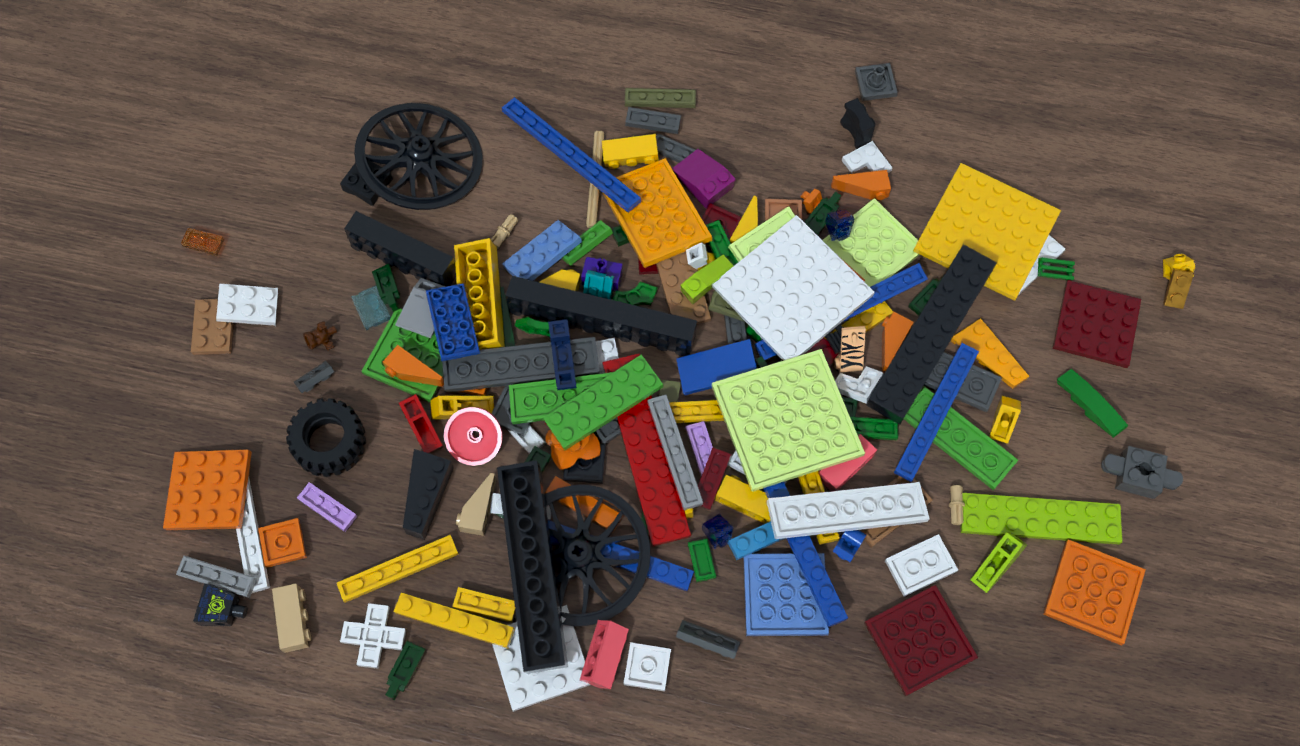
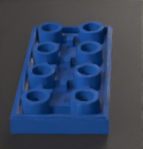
M464 283L426 290L441 361L480 354Z
M750 339L676 358L684 395L712 389L711 385L713 382L757 369Z

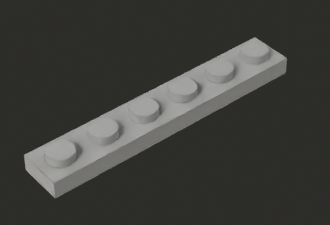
M667 395L648 399L647 403L683 510L703 505Z

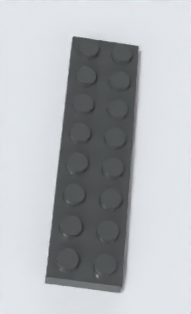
M595 337L570 340L575 377L600 374ZM551 342L479 350L480 354L442 361L445 393L556 379Z

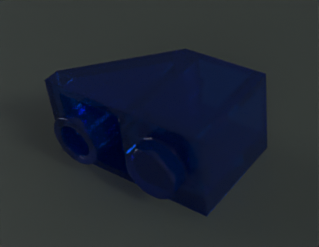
M846 209L827 213L825 223L832 241H842L850 237L855 219Z
M718 514L702 524V531L714 549L718 546L723 548L728 545L734 528L724 517Z

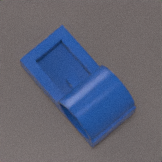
M860 530L845 531L833 552L839 558L851 562L867 534Z

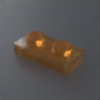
M187 228L181 245L185 248L218 256L224 238Z

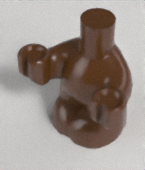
M325 321L317 323V329L303 333L308 348L313 350L323 344L327 350L333 349V342L329 341L330 335L337 333L335 326L327 328Z

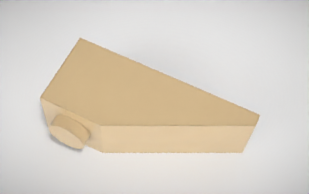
M494 473L489 474L463 506L462 512L458 513L456 525H458L460 532L484 536L492 493H494L496 484Z

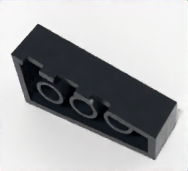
M414 449L403 521V529L406 534L425 540L454 469L450 460Z

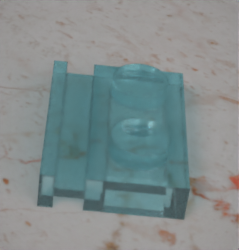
M377 286L364 290L359 295L351 296L366 331L372 326L375 327L390 320V314L379 296Z

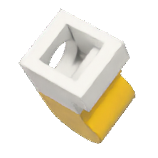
M699 243L686 250L688 264L698 271L716 260L713 253L706 251V245L703 243Z

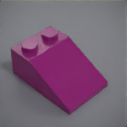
M699 149L672 168L676 177L706 209L710 203L714 204L732 190L736 180L723 165Z

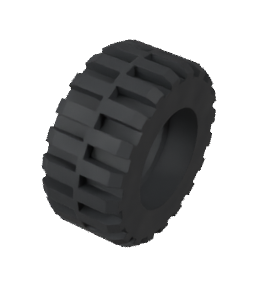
M321 398L317 399V403L313 404L312 401L306 403L307 407L304 409L302 407L297 410L298 415H293L290 420L292 426L288 425L286 432L289 435L286 437V442L289 445L290 453L305 471H311L316 476L322 473L324 477H330L331 473L337 476L342 474L341 471L344 469L346 471L352 468L350 465L353 462L357 464L360 460L358 455H362L365 450L363 445L366 444V436L364 435L366 432L361 420L351 406H347L343 401H338L337 403L332 398H328V401H324ZM325 424H338L343 427V438L332 450L317 452L310 448V438L319 427Z

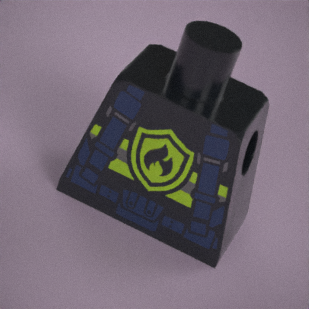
M204 583L193 622L199 626H232L235 617L243 619L246 617L248 608L247 606L238 605L240 598L235 594Z

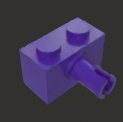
M586 257L581 275L582 285L585 284L587 271L591 270L606 274V276H614L612 292L618 291L623 273V264L606 261L605 259L601 260L602 258Z

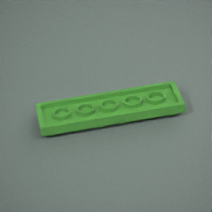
M641 354L544 416L543 420L565 451L664 386Z
M613 372L575 377L577 388L558 391L556 379L509 385L512 424L544 421V416Z
M925 387L918 394L904 420L917 429L935 394ZM950 407L933 440L935 445L992 490L997 487L1018 461L1017 458L952 407Z

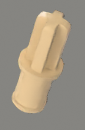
M512 214L507 217L501 226H498L497 232L491 238L497 249H499L506 237L510 236V231L518 222V218Z
M953 485L950 487L951 502L949 503L951 523L953 525H961L963 523V506H965L963 502V487Z

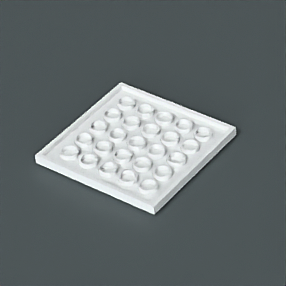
M797 215L712 285L714 290L783 361L806 353L874 295V291Z

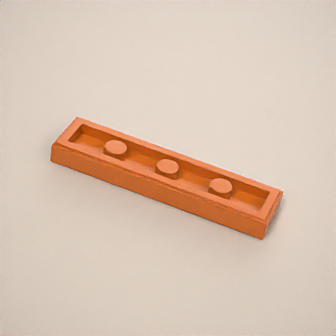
M555 476L545 494L571 485ZM576 496L582 516L587 518L598 500L590 496ZM572 497L558 500V502L576 512ZM602 503L593 522L607 530L619 512Z

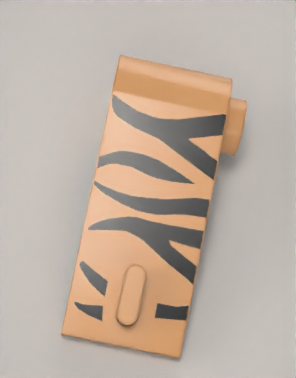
M865 326L842 328L841 351L837 358L834 359V368L838 369L839 373L863 370Z

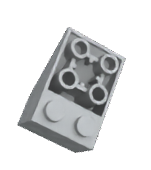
M420 278L413 287L395 326L432 338L435 331L426 290L445 286Z

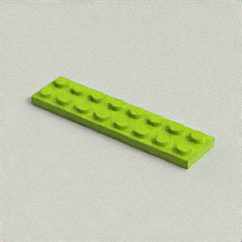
M963 493L965 506H963L961 533L1004 536L1006 532H1010L1016 537L1063 541L1069 539L1077 542L1118 545L1122 543L1120 504Z

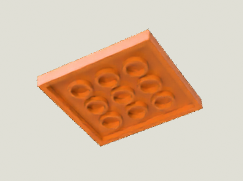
M250 450L174 452L163 529H242L252 452Z
M1068 539L1064 545L1043 615L1122 646L1125 644L1146 569Z

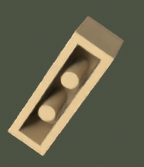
M297 584L273 588L272 593L280 650L286 653L309 648L308 641H311V633L309 628H306L308 612L303 606V601H306L304 589H301Z

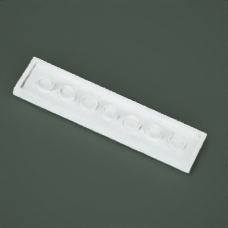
M920 482L768 498L766 501L775 539L922 523L930 519Z

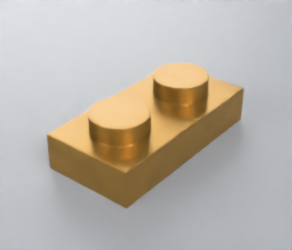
M1173 268L1163 301L1164 306L1184 308L1194 275L1192 271Z

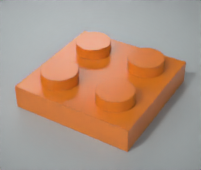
M298 518L258 528L266 568L307 558L300 520Z

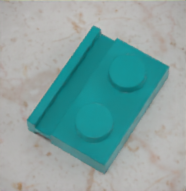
M588 270L583 293L611 300L614 276L610 277L603 273Z

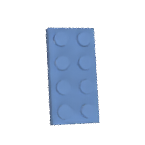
M557 220L503 262L502 265L512 276L533 281L578 246L582 240L580 236Z

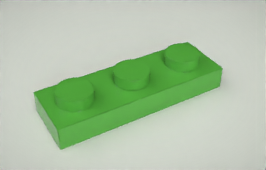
M600 220L580 235L582 242L561 259L571 266L613 234L612 229Z

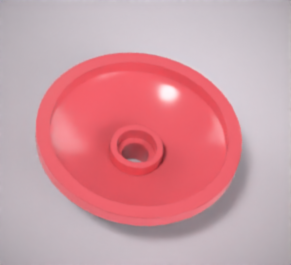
M479 407L463 408L454 413L445 426V445L449 453L463 464L473 466L485 464L496 456L502 445L503 435L501 426L494 415ZM474 431L479 432V437L474 435Z

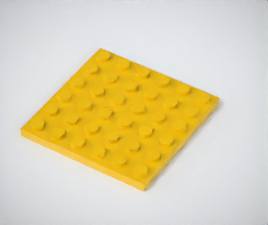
M960 163L913 252L949 269L964 244L997 262L984 286L1015 301L1061 210Z

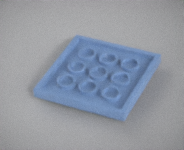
M818 553L825 568L824 553ZM750 554L743 557L746 636H816L829 634V627L794 554Z

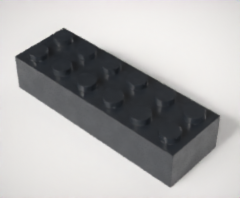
M355 211L344 228L354 250L363 251L373 259L378 258L391 267L395 266L404 274H412L417 280L423 278L447 287L451 286L456 278L454 257L362 213Z

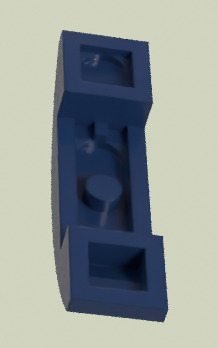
M566 319L548 322L557 391L577 388L568 321Z

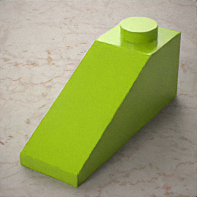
M724 255L720 256L680 285L681 292L692 304L696 303L713 288L712 285L721 276L734 267L733 264Z
M1006 532L971 578V581L988 593L1016 561L1027 544L1014 534Z

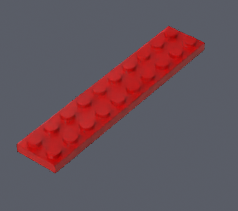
M640 353L602 362L604 373L615 372L640 356ZM652 395L618 416L617 421L653 547L689 538L691 533L647 403L648 399H652Z

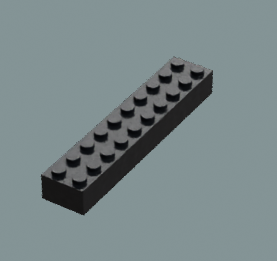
M963 244L871 394L866 406L899 425L902 423L997 262Z
M515 276L511 277L506 292L508 310L516 316L525 315L534 320L542 319L547 322L567 319L568 328L583 329L587 333L592 334L595 332L607 338H619L623 342L632 341L643 347H656L660 351L669 350L680 356L691 355L696 336L697 320Z
M536 460L497 467L523 672L530 674L568 667L540 464Z

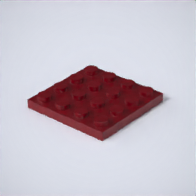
M1067 280L1052 349L1128 368L1130 366L1141 299Z
M936 585L864 622L905 696L978 658Z

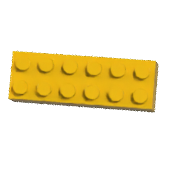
M490 238L454 245L457 284L464 283L479 350L505 347L497 247Z

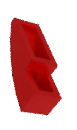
M415 394L399 402L423 452L430 453L442 447L443 445L417 395Z

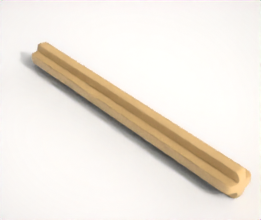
M595 131L592 159L602 166L604 132ZM591 183L586 221L587 228H591L597 223L599 189Z

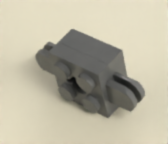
M1128 446L1120 456L1108 454L1101 462V468L1104 472L1117 475L1115 489L1155 499L1160 495L1163 488L1175 490L1183 482L1181 472L1166 468L1168 456Z

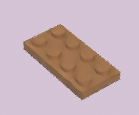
M686 251L656 263L670 314L697 320V324L711 321L705 296L692 304L681 292L680 285L697 272V269L688 264Z

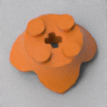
M551 430L546 434V443L551 447L553 462L560 470L570 468L579 458L590 460L600 455V442L594 433L565 451Z

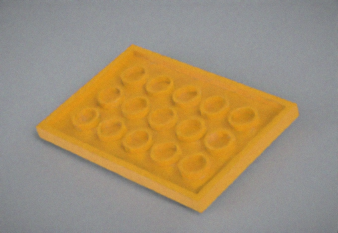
M666 158L616 177L641 197V203L629 213L603 193L644 268L683 253L699 243L705 244L712 241V235Z

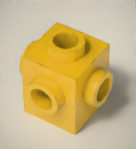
M1176 254L1174 257L1163 259V277L1170 280L1173 268L1194 273V260L1185 254Z

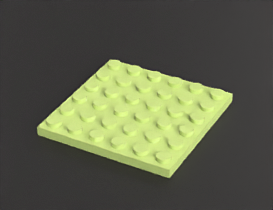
M822 349L719 380L711 385L752 492L865 455Z

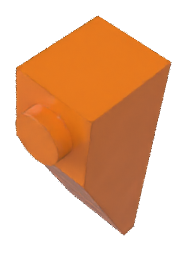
M887 170L833 176L831 188L870 200L874 198L877 200L888 198L891 191Z
M894 311L891 317L887 316L882 324L884 327L882 332L883 373L886 372L914 323Z
M399 345L383 361L385 372L391 377L396 376L400 380L440 387L444 386L442 376Z

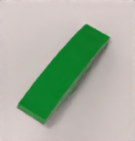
M1070 369L1057 379V384L1071 394V400L1085 410V416L1114 438L1128 427V424L1105 398L1074 370Z

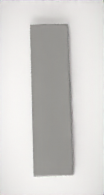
M183 556L176 573L178 576L203 584L206 583L250 598L257 580L255 577L188 556Z

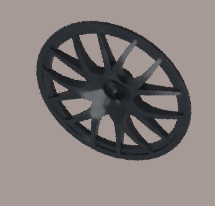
M423 103L394 105L376 113L361 128L356 139L354 152L357 170L363 181L375 194L394 205L414 210L443 208L461 200L477 183L481 174L483 160L482 150L476 135L462 119L443 108ZM404 112H423L416 130L405 117ZM427 113L444 118L439 131L433 137H425L421 134ZM398 114L410 138L397 136L383 120ZM447 121L451 122L462 132L458 135L441 138ZM380 123L389 139L376 138L369 135ZM464 138L467 139L471 147V151L455 154L443 153L439 149ZM366 141L394 149L397 153L389 156L365 154ZM473 156L470 171L454 162ZM367 160L386 165L373 174ZM436 166H444L467 177L458 186L446 179L436 169ZM398 167H406L403 177L391 188L386 187L377 179ZM420 173L428 178L434 197H416L415 178ZM436 181L453 190L438 196ZM410 182L411 197L395 192Z
M571 485L548 492L544 495L546 506L549 505L557 528V531L549 528V532L552 537L558 540L560 547L552 551L554 563L561 565V573L556 577L557 586L561 584L559 593L560 611H562L569 581L578 576L583 583L582 614L561 612V617L566 618L562 624L568 626H590L597 624L598 620H609L615 617L637 597L649 571L650 544L641 518L628 502L617 494L601 487ZM576 496H590L599 499L585 522ZM567 497L573 498L578 528L573 534L564 531L556 515L553 502ZM603 501L612 504L620 510L607 530L599 536L590 535L591 523ZM624 514L631 523L635 534L609 537ZM633 539L638 540L639 559L615 560L605 558L601 554V551L607 545ZM575 547L584 549L580 557L572 553L575 551ZM638 563L636 574L630 586L611 567ZM594 570H605L624 585L627 590L619 599L611 603L596 585L593 579ZM591 586L608 606L599 611L586 614Z

